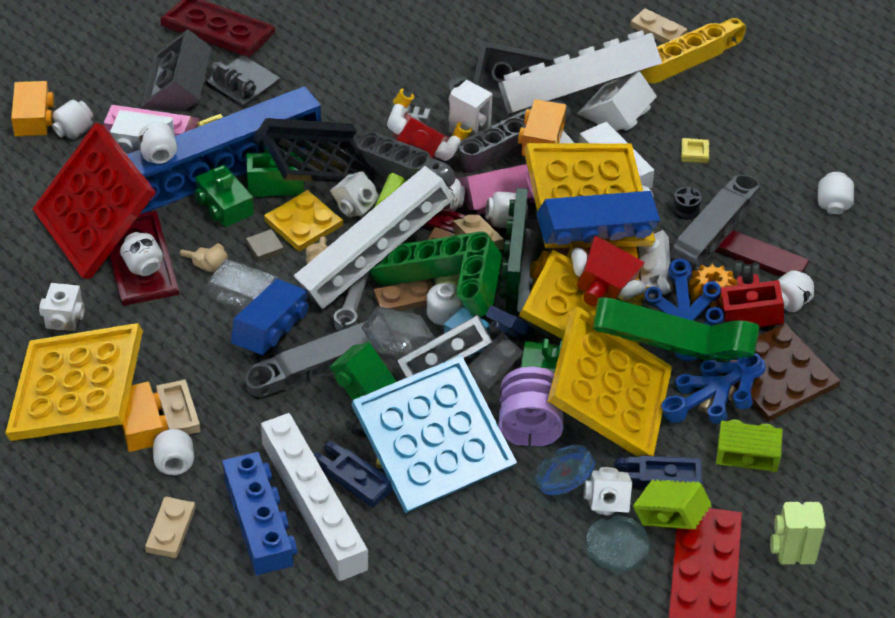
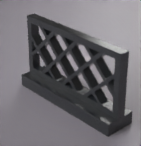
M266 118L253 137L258 146L267 147L284 180L340 182L347 175L358 173L350 167L351 165L360 170V172L363 171L371 182L375 179L353 139L357 133L353 124ZM280 147H284V148H286L288 151L286 152V151H284L283 149H281ZM347 147L350 154L344 151L343 149ZM301 148H306V149L309 150L310 152L308 153V152H306L305 150H303V149H301ZM323 149H327V150H329V151L332 152V153L329 154L328 152H326V151L323 150ZM292 152V153L295 154L296 156H298V157H300L301 159H303V160H304V163L301 162L300 160H298L297 158L293 157L292 155H290V153ZM314 153L315 155L326 161V164L312 156V154ZM334 155H336V156H338L339 158L343 159V160L346 161L348 164L346 165V164L343 163L342 161L338 160L337 158L334 157ZM287 163L295 167L299 171L290 170ZM307 163L317 168L321 172L315 171L314 169L310 168L309 166H307ZM329 164L334 166L343 173L335 171L334 169L329 167Z

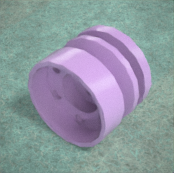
M521 367L509 372L503 378L500 385L499 429L507 441L515 445L528 446L529 434H531V446H546L555 442L561 436L564 425V413L561 409L547 401L554 372L539 367Z

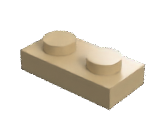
M646 8L632 19L630 27L638 31L643 30L644 34L653 33L654 39L663 43L687 34V28Z
M467 215L462 219L453 221V231L457 235L484 231L488 233L499 250L504 249V239L480 215Z
M186 379L157 385L156 392H158L162 413L166 417L168 430L177 429L186 432L188 435L200 432V423Z
M164 497L145 546L147 553L177 558L196 509L195 502Z

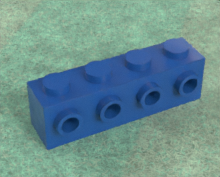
M651 191L545 199L536 213L545 244L556 243L557 245H565L575 241L591 243L595 236L612 241L633 236L645 238L652 234L660 222Z
M259 452L222 460L224 480L255 575L292 567L293 555L297 554V547L293 535L287 536L286 530L289 529L285 511L279 512L277 506L280 505L279 493L276 486H270L269 481H272V475L268 462L262 463Z

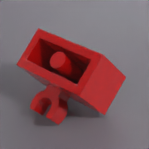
M753 274V283L745 284L742 281V276H738L737 286L721 288L724 323L748 321L758 324L759 327L784 324V302L779 280L759 283L758 275Z

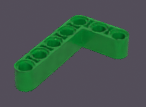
M479 231L400 244L371 268L368 273L381 286L460 274L457 286L458 298L471 316L478 315L482 317L487 314L489 307L493 306L502 254L488 233Z
M612 298L597 299L592 327L596 331L702 360H715L716 362L754 357L759 333V325L748 321H731L710 326Z

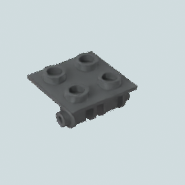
M242 55L228 66L222 61L214 62L211 66L213 76L206 80V83L242 106H245L280 81L281 78Z

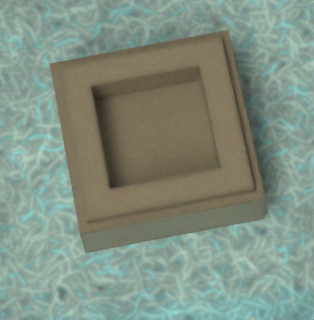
M272 229L246 238V243L258 262L284 253V247Z

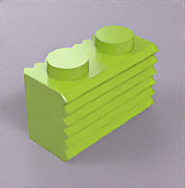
M721 420L716 464L778 472L783 429L775 428L770 424L752 425L745 424L740 420Z
M652 479L633 505V508L644 526L696 529V525H699V520L702 521V516H705V512H708V508H711V502L702 484L699 482L687 481L685 483L682 481L680 483L673 480H662L660 482L659 480L654 481Z

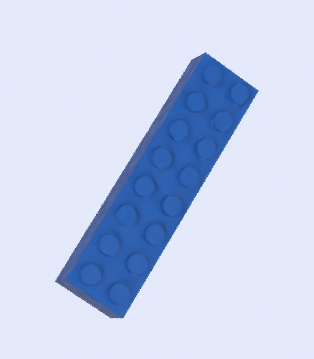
M304 86L176 135V154L166 163L156 164L148 162L143 158L140 150L127 154L156 191L140 214L194 194L196 189L195 177L221 165H225L235 177L247 173V153H264L267 148L266 146H258L253 138L266 118L321 122V105Z

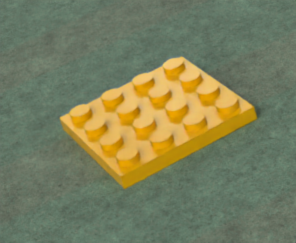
M527 143L524 148L537 211L545 199L643 191L632 143ZM652 232L651 235L645 238L633 236L615 241L610 239L603 240L616 247H651L655 242V237ZM575 241L565 245H557L556 243L545 244L544 242L545 248H570L572 245L576 248H589L591 243Z
M576 306L569 314L547 401L637 457L654 456L663 413L661 405L666 399L672 366L632 340L594 330L592 328L594 316Z
M139 323L29 341L5 432L9 440L15 441L122 425L143 334Z

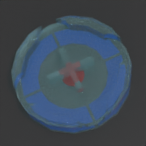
M570 445L560 448L555 452L556 457L551 460L547 457L542 461L536 470L535 480L540 490L547 495L568 493L579 487L590 477L595 468V460L590 451L582 445Z
M613 516L612 519H600L590 527L586 545L587 552L595 563L604 569L620 572L637 568L647 559L650 550V540L646 535L647 531L634 519L624 516Z

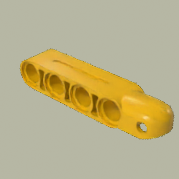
M732 18L720 24H707L657 47L662 63L640 70L647 83H658L723 53L724 50L738 45L742 41L746 32V24L740 19ZM732 37L736 38V42L731 41Z

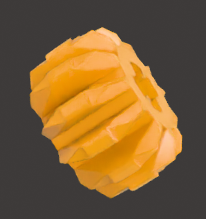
M713 263L708 268L700 265L698 270L692 272L691 279L688 282V294L691 295L692 303L703 294V287L707 282H717L721 288L737 286V280L734 279L733 271H725L724 265L719 268L714 267ZM715 289L707 290V293L709 294H715L717 292ZM721 295L718 300L709 304L710 308L716 307V305L722 308Z

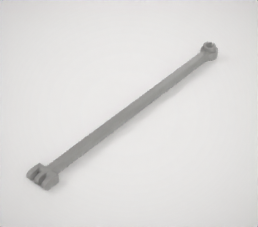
M411 106L407 107L406 113L428 124L431 115L430 108H425L422 115L420 114L421 107L415 106L413 113H410ZM368 272L349 287L343 307L335 312L334 326L336 330H343V322H347L345 323V329L357 325L356 311L369 275Z

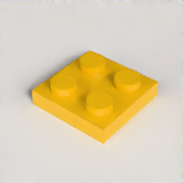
M308 190L264 215V221L299 252L320 240V237H325L343 226V220Z

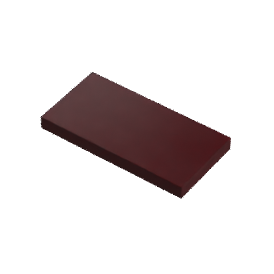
M181 0L161 17V26L180 33L189 29L207 43L248 58L275 33L276 28L271 24L204 0Z
M157 211L139 214L109 254L122 306L180 295ZM131 233L151 234L163 253L160 268L151 275L141 276L140 274L131 273L120 254L125 238Z

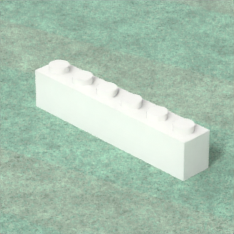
M643 30L629 34V40L619 43L617 38L603 43L604 48L597 51L594 50L593 46L578 51L580 56L570 59L569 54L553 59L555 65L545 67L543 62L529 67L530 73L520 76L519 71L504 75L505 81L498 83L507 113L532 106L534 99L552 100L661 64L653 33L644 35Z
M424 166L297 272L294 277L300 286L307 290L309 297L324 309L455 198L443 179Z
M290 413L262 422V444L337 580L342 581L367 571L368 549Z

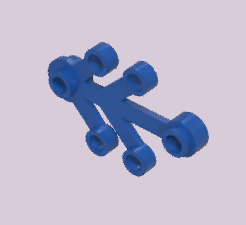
M679 258L673 260L668 267L669 279L676 284L678 308L662 297V291L658 287H649L644 294L647 305L656 307L663 313L695 321L711 302L720 298L721 287L717 282H707L703 287V294L690 307L687 282L691 279L692 268L687 260ZM676 267L685 268L683 271L675 270ZM715 289L717 292L715 294H709L707 293V290ZM656 294L658 298L650 299L649 295ZM718 307L708 309L706 321L703 324L711 326L723 323V311ZM715 314L718 315L720 318L718 320H712L710 319V316ZM674 352L676 357L682 361L690 362L698 359Z
M755 353L754 357L738 359L737 362L704 361L700 365L702 376L682 374L675 380L678 391L683 394L692 392L695 387H702L703 389L685 399L677 395L667 397L661 405L664 417L671 423L682 422L686 418L688 410L715 395L713 404L708 408L710 422L720 424L721 420L726 421L728 416L725 406L731 385L740 381L739 390L733 394L735 407L738 409L749 408L753 404L751 396L753 381L765 372V361L757 353ZM720 373H729L725 376H719Z

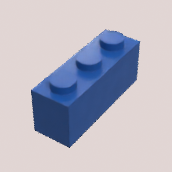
M276 279L233 318L231 343L263 355L271 346L274 347L286 332H290L293 325L299 319L305 317L308 311V303L306 302L307 290Z

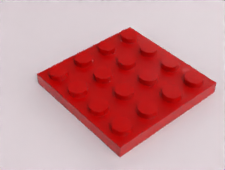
M95 123L32 209L80 276L89 279L94 276L156 191L105 126Z

